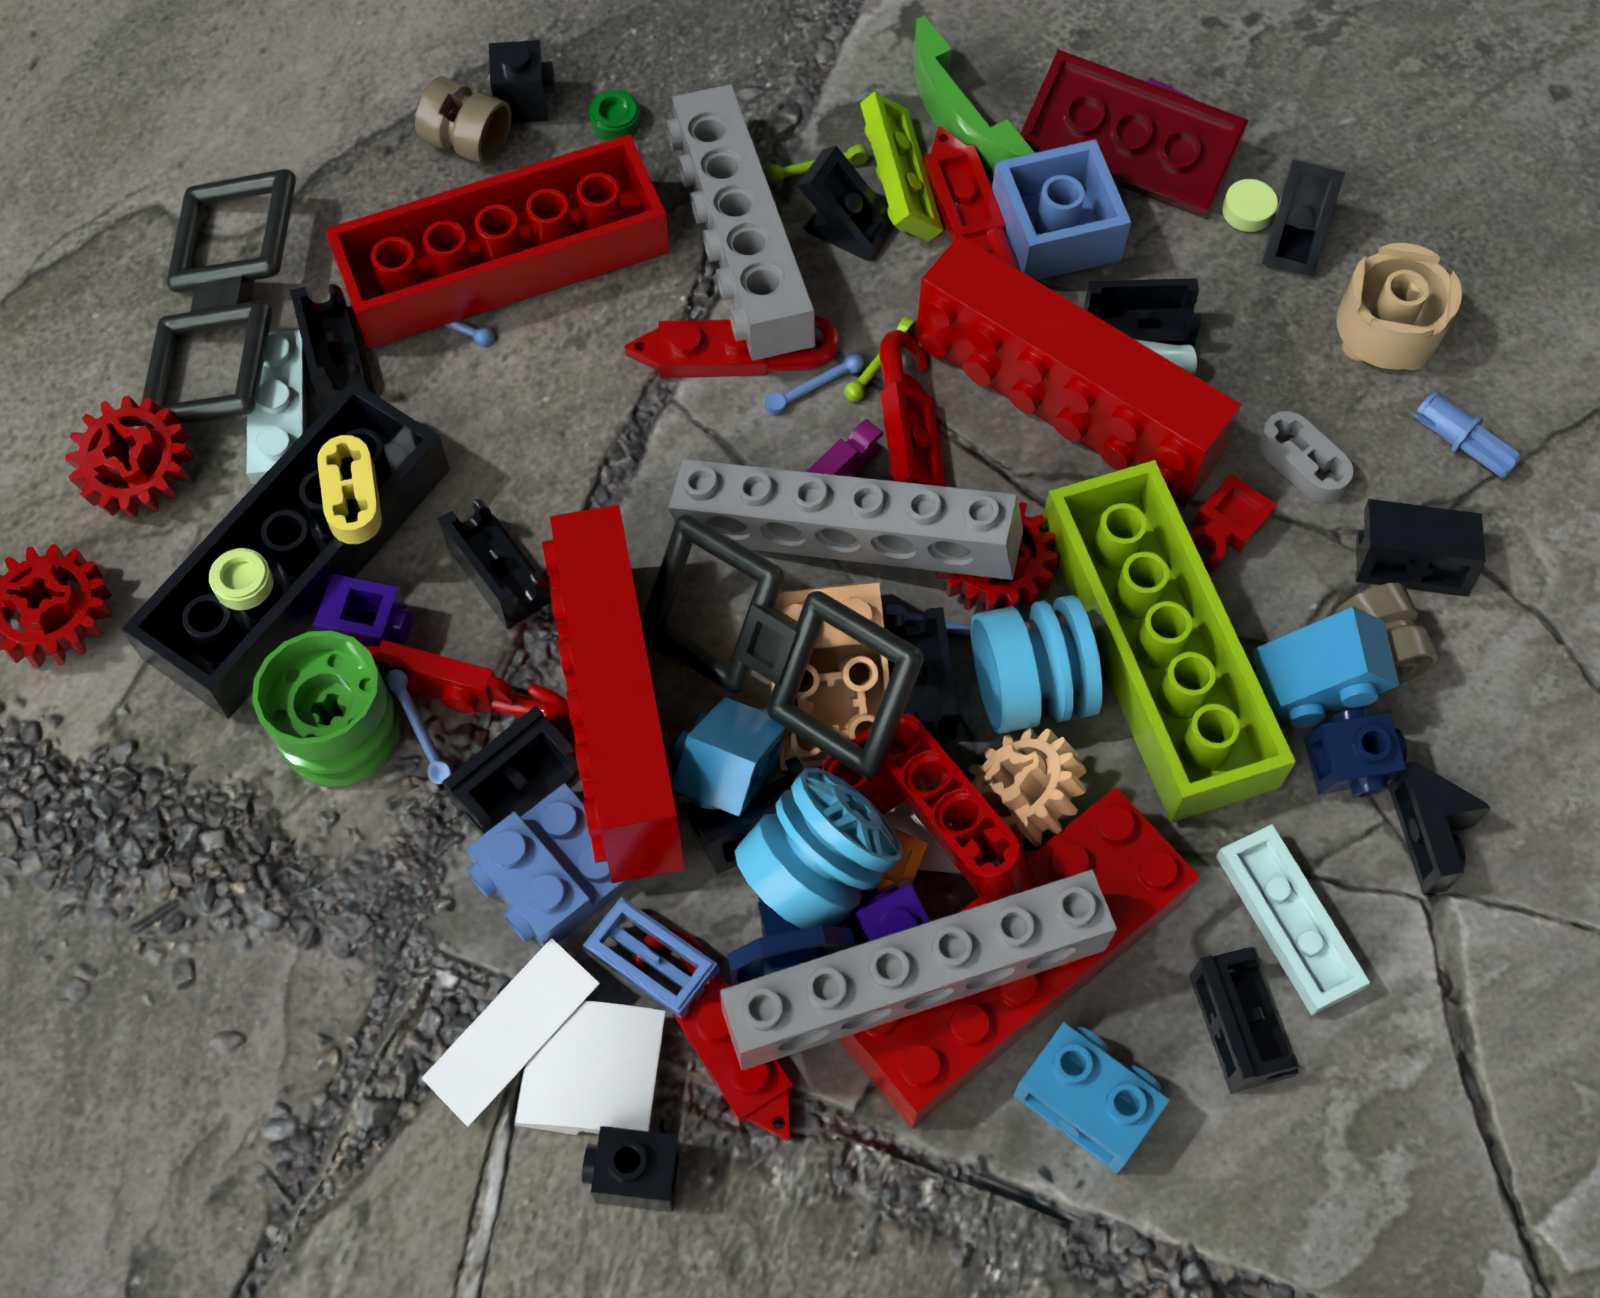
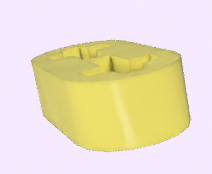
M340 435L327 441L318 453L317 463L323 511L332 534L339 541L347 544H360L374 537L381 527L382 515L375 466L367 445L360 438L351 435ZM352 457V479L343 480L339 469L342 466V459ZM356 499L360 509L357 516L358 521L353 523H347L345 518L348 517L347 500Z

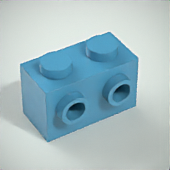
M1353 606L1252 649L1258 681L1274 716L1291 723L1294 727L1304 728L1318 725L1326 720V714L1344 707L1356 708L1372 704L1378 699V694L1399 686L1385 622Z
M724 697L709 713L701 712L690 733L683 731L679 736L670 760L671 765L678 767L672 790L688 796L689 800L699 807L710 810L721 809L740 816L773 775L788 729L772 720L768 713Z
M1063 1022L1020 1080L1013 1097L1114 1173L1118 1174L1170 1099L1159 1092L1161 1085L1148 1072L1134 1065L1126 1068L1108 1055V1046L1096 1034L1084 1027H1077L1074 1030Z

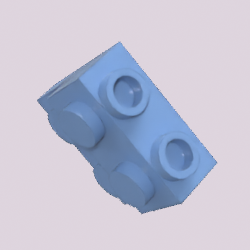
M565 783L521 817L515 811L466 848L472 865L466 869V872L474 884L487 898L497 893L510 908L503 916L514 932L524 943L534 937L541 947L551 938L559 943L637 880L612 883L608 863H595L591 837H589L584 804Z

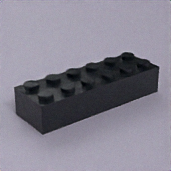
M352 380L121 630L141 659L229 720L253 693L254 678L264 659L284 641L306 633L314 624L331 574L355 578L450 471L440 436ZM340 435H351L360 438L367 445L375 466L382 515L381 527L374 537L360 544H347L339 541L332 534L323 511L317 463L318 453L327 441ZM352 457L342 459V466L339 469L343 480L352 479ZM356 499L347 500L349 513L348 517L345 518L347 523H353L358 521L357 516L360 509ZM247 548L258 552L266 560L273 575V587L269 596L260 605L248 610H234L224 606L217 599L209 583V572L214 561L220 555L232 549Z

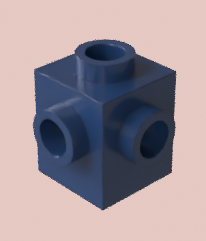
M1364 707L1345 710L1331 716L1332 722L1321 724L1304 737L1318 795L1351 789L1353 798L1375 795L1388 790L1387 782L1406 770V741L1402 732L1395 728L1391 712L1368 715L1367 708Z

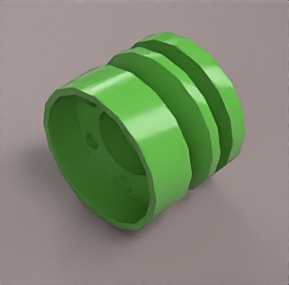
M332 630L306 632L284 641L264 659L254 678L252 703L259 722L270 739L275 742L278 751L283 755L287 765L303 780L323 787L350 786L371 777L390 760L400 740L402 717L391 692L385 685V681L371 652L354 637Z

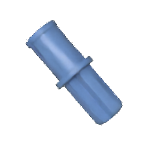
M1434 390L1423 401L1417 413L1413 416V419L1417 422L1419 421L1452 445L1451 451L1456 454L1460 449L1499 477H1506L1516 467L1521 458L1515 449L1481 426L1483 421L1481 416L1472 417L1451 403L1450 400L1441 395L1437 390Z

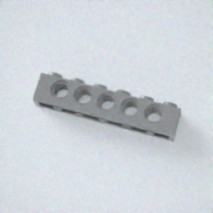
M732 85L673 96L674 119L666 120L669 143L672 151L681 150L682 155L678 156V165L684 187L693 186L695 192L690 193L695 221L697 224L705 223L708 229L703 230L704 245L709 262L718 261L720 269H716V278L723 301L732 300L734 308L729 309V316L735 340H745L752 361L815 347L814 309Z
M682 459L668 506L674 521L683 514L692 515L750 550L1013 580L1023 534L1017 494Z
M1089 870L720 990L722 1012L741 1070L743 1071L1103 952L1108 947L1117 928L1093 870Z

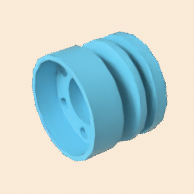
M1074 595L1059 597L1054 601L1053 609L1045 600L1035 602L1031 606L1029 630L1019 611L1014 606L976 613L972 616L970 629L974 670L986 716L997 735L1039 726L1042 713V699L1051 717L1057 723L1070 720L1072 712L1079 718L1095 716L1100 713L1102 706L1100 654L1088 615L1077 597Z
M805 768L793 782L791 790H786L775 804L777 814H765L739 843L735 850L737 866L747 883L764 903L786 921L800 929L820 925L840 927L859 906L862 899L861 890L875 888L881 882L884 872L891 871L901 860L904 850L899 836L887 818L852 785L836 775L819 768Z

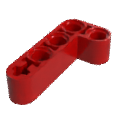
M903 713L882 770L876 778L866 779L831 756L825 760L822 770L832 773L852 785L870 800L883 815L905 801L986 904L1034 888L1033 874L1016 836L924 725L913 715ZM871 728L851 741L864 748ZM994 858L996 859V862L999 865L997 867H995L994 864L991 863V861Z

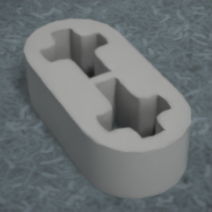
M1291 411L1277 412L1271 415L1265 422L1258 442L1260 453L1265 460L1310 500L1322 504L1333 503L1339 500L1346 492L1354 472L1352 462L1347 455L1311 422L1298 413ZM1290 434L1295 438L1294 443L1288 440L1281 444L1276 440L1277 435L1283 438ZM1330 470L1335 474L1334 479L1328 477L1323 481L1316 477L1317 471L1323 474Z

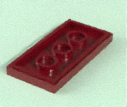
M1058 49L1020 135L1035 153L1096 139L1116 185L1207 219L1248 127L1249 120Z

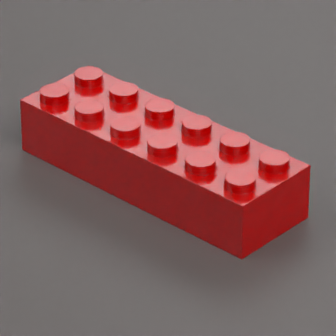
M630 134L325 229L338 271L368 350L670 253L666 212Z
M960 234L921 279L915 340L921 344L926 352L936 358L946 359L965 371L967 376L975 383L982 386L988 385L1009 398L1011 403L1020 411L1028 414L1033 413L1051 424L1065 439L1072 442H1080L1099 454L1112 468L1122 470L1155 460L1174 501L1185 508L1220 462L1242 406L1238 401Z
M620 505L549 516L553 539L542 541L547 574L550 578L551 603L555 624L558 629V647L567 685V704L571 725L574 729L576 744H574L579 777L583 786L585 797L583 799L584 811L595 863H608L612 883L683 871L685 869L677 814Z
M1117 787L1026 858L1034 877V888L1093 870L1117 928L1105 951L838 1039L912 1129L1186 902L1200 876ZM979 896L960 912L986 903Z

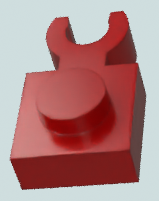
M1233 473L1229 475L1199 509L1195 521L1201 526H1196L1188 531L1195 546L1202 545L1211 551L1205 564L1208 573L1215 571L1220 566L1227 550V544L1240 553L1273 516L1277 504Z

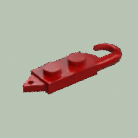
M938 127L931 153L925 155L924 166L951 242L953 243L960 234L1018 269V262L1005 232L1006 224L975 145L966 146L943 127Z
M814 315V326L821 330L824 335V342L820 347L802 349L752 361L745 340H735L730 320L658 321L657 329L627 343L624 348L626 356L658 370L660 378L767 376V371H808L824 367L838 353L840 336L837 328L830 320Z
M901 330L890 331L883 337L879 351L884 389L880 391L883 408V425L886 430L890 458V474L893 481L946 487L933 398L927 396L922 386L913 377L904 372L901 348L911 355L920 373L928 371L926 356L918 342L907 332Z
M385 640L381 641L380 646H364L371 652L384 680L387 673L391 670L399 669L405 672L408 677L406 688L411 698H418L419 694L440 699L445 706L457 712L470 714L476 709L491 714L496 711L518 718L522 717L536 705L551 724L560 723L569 716L567 700L559 693L535 684L530 685L528 693L533 697L516 693L508 683L495 677L492 669Z
M676 928L668 929L709 957L702 945L689 933ZM647 935L641 941V943L654 952L668 949L650 935ZM633 955L632 965L648 975L646 970L647 964ZM681 958L690 974L693 975L697 968ZM718 973L714 980L710 978L704 985L705 991L698 1000L694 998L688 1006L690 1011L682 1020L673 1013L674 1021L738 1123L741 1125L744 1122H748L788 1142L790 1140L788 1094L793 1092V1084L777 1060L741 1070L721 1006L720 990L730 986ZM682 988L678 989V991L675 993L676 996ZM775 1120H782L785 1125L781 1129H776L773 1126V1122Z

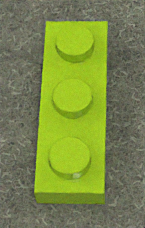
M874 91L860 102L866 123L865 134L871 142L877 162L876 173L883 184L889 205L887 208L888 216L894 226L900 231L908 232L929 242L943 231V227L909 111L902 105Z

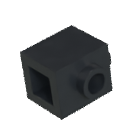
M540 40L489 43L492 96L510 105L512 112L511 123L548 121L547 93L555 92L553 61H543Z
M600 1126L598 1145L587 1144L582 1168V1183L591 1184L590 1192L597 1204L672 1212L681 1152L679 1136Z

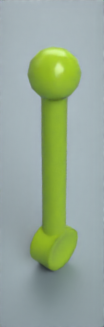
M862 144L854 145L846 153H843L853 166L862 165L869 158L866 147ZM815 160L786 167L772 164L767 167L764 175L768 183L777 185L785 177L806 173Z
M905 316L899 323L897 330L911 335L917 322ZM879 354L857 381H851L846 385L844 394L849 401L859 402L863 399L866 385L881 368Z

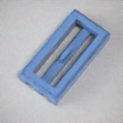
M622 897L619 898L583 944L588 953L682 1020L689 1013L690 1008L688 1006L694 998L698 1000L704 993V985L710 978L714 980L720 972L716 962ZM624 917L697 968L691 977L617 926ZM610 937L682 988L677 996L603 943Z

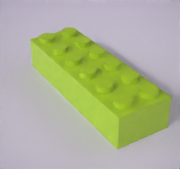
M1153 460L1049 491L1043 513L1045 517L1043 530L1044 532H1052L1056 535L1053 552L1059 554L1058 564L1071 594L1081 601L1088 615L1098 645L1100 661L1170 822L1173 823L1279 789L1295 765V758L1156 461Z

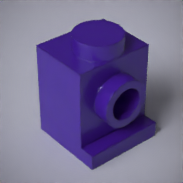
M331 574L313 625L316 631L332 630L354 637L363 646H380L382 640L404 644L410 632L412 616L409 610H405L406 606L398 587ZM374 622V625H367L366 623Z
M906 877L861 899L859 906L854 910L869 942L930 922L912 884Z

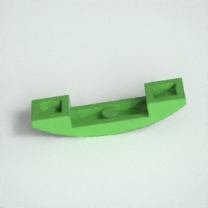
M925 15L916 19L913 69L919 95L936 127H943L966 146L974 144L985 173L994 178L996 162L1035 153L1008 119L992 127L987 124L949 76L952 48Z

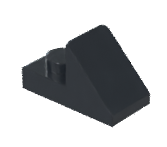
M837 146L823 149L797 185L816 208L804 229L809 234L859 258L872 260L895 227L888 216L887 208Z
M1292 158L1281 198L1272 219L1262 264L1314 276L1345 175L1344 170Z
M1416 761L1405 763L1406 770L1394 777L1388 784L1420 887L1423 896L1447 892L1465 873L1463 868L1466 861L1464 847L1460 838L1451 832L1474 827L1490 810V807L1483 800Z

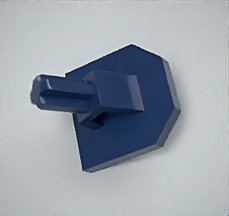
M757 895L762 937L728 953L730 984L734 986L854 947L856 942L853 929L825 925L800 929L783 919Z

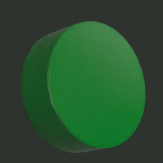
M619 90L603 92L596 96L589 106L591 129L596 136L605 141L629 134L632 137L640 127L639 104L627 92Z

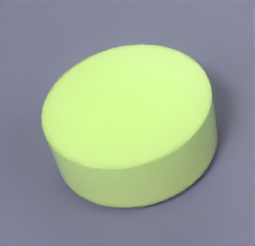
M1255 179L1237 181L1230 186L1226 193L1222 207L1224 218L1231 226L1241 231L1256 232L1263 230L1271 223L1278 204L1277 196L1274 190L1262 181Z
M237 548L223 553L214 561L209 572V583L217 599L224 606L234 610H248L260 605L269 596L273 587V575L261 554L251 549Z

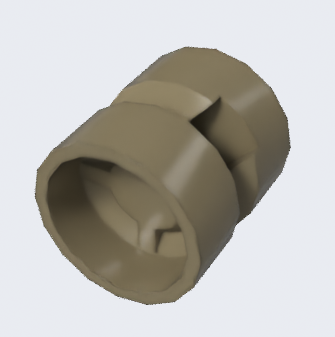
M441 76L436 77L429 83L422 94L415 117V131L417 137L422 141L447 151L455 149L456 154L487 166L498 158L504 148L511 127L512 112L507 102L481 91L473 94L472 90L466 85Z
M1398 582L1386 583L1367 589L1345 601L1335 612L1336 614L1353 606L1385 622L1399 685L1427 672L1439 660L1425 627L1413 625L1418 618V613L1404 584Z

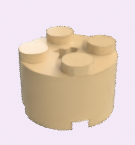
M1390 243L1380 247L1377 253L1367 258L1365 256L1358 262L1336 315L1337 329L1343 341L1342 349L1349 358L1393 370H1417L1426 364L1427 360L1434 355L1459 310L1462 300L1460 280L1454 271L1450 275L1439 264L1440 256L1432 250L1419 245Z

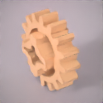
M1026 728L1019 741H1015L1010 734L1005 735L1002 742L1003 747L997 751L987 747L984 750L987 761L983 765H971L968 769L975 777L971 783L1013 832L1021 847L1026 839L1035 848L1040 846L1042 832L1047 829L1056 834L1061 832L1062 828L1058 819L1063 814L1075 815L1078 809L1071 803V799L1086 792V787L1078 779L1086 773V768L1078 760L1079 755L1063 737L1058 739L1051 729L1047 728L1039 736L1032 728Z

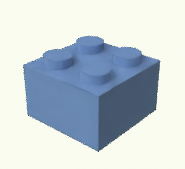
M1096 139L996 162L992 191L1006 224L1005 232L1018 262V270L1037 281L1122 261L1131 220Z

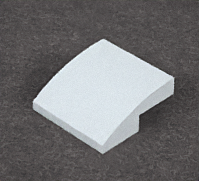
M584 1000L524 1066L514 1125L577 1135L580 1131L599 1134L600 1126L648 1131L665 1011Z

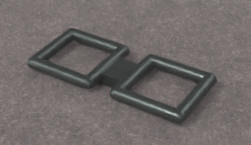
M280 169L188 187L184 193L166 283L168 288L176 293L194 290L190 312L167 315L159 319L141 401L142 403L147 397L152 399L161 409L167 407L179 419L177 424L248 415L256 408L273 309L268 302L264 300L251 302L255 280L274 277L281 269L296 185V176L291 170ZM272 193L260 257L192 268L204 205ZM247 325L235 394L164 405L178 336Z
M683 514L679 516L675 521L642 621L644 638L733 694L741 693L746 688L751 671H756L775 683L767 706V713L772 720L866 779L876 778L882 770L922 666L923 654L921 650L821 591H813L807 595L798 621L774 608L784 580L783 570L779 566L692 515ZM692 544L697 545L757 581L729 664L666 625ZM823 621L895 663L864 748L793 705Z

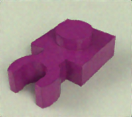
M865 419L853 430L846 442L843 439L837 441L806 472L857 477L856 471L862 465L871 462L882 450V446L876 441L883 436V431L868 419Z

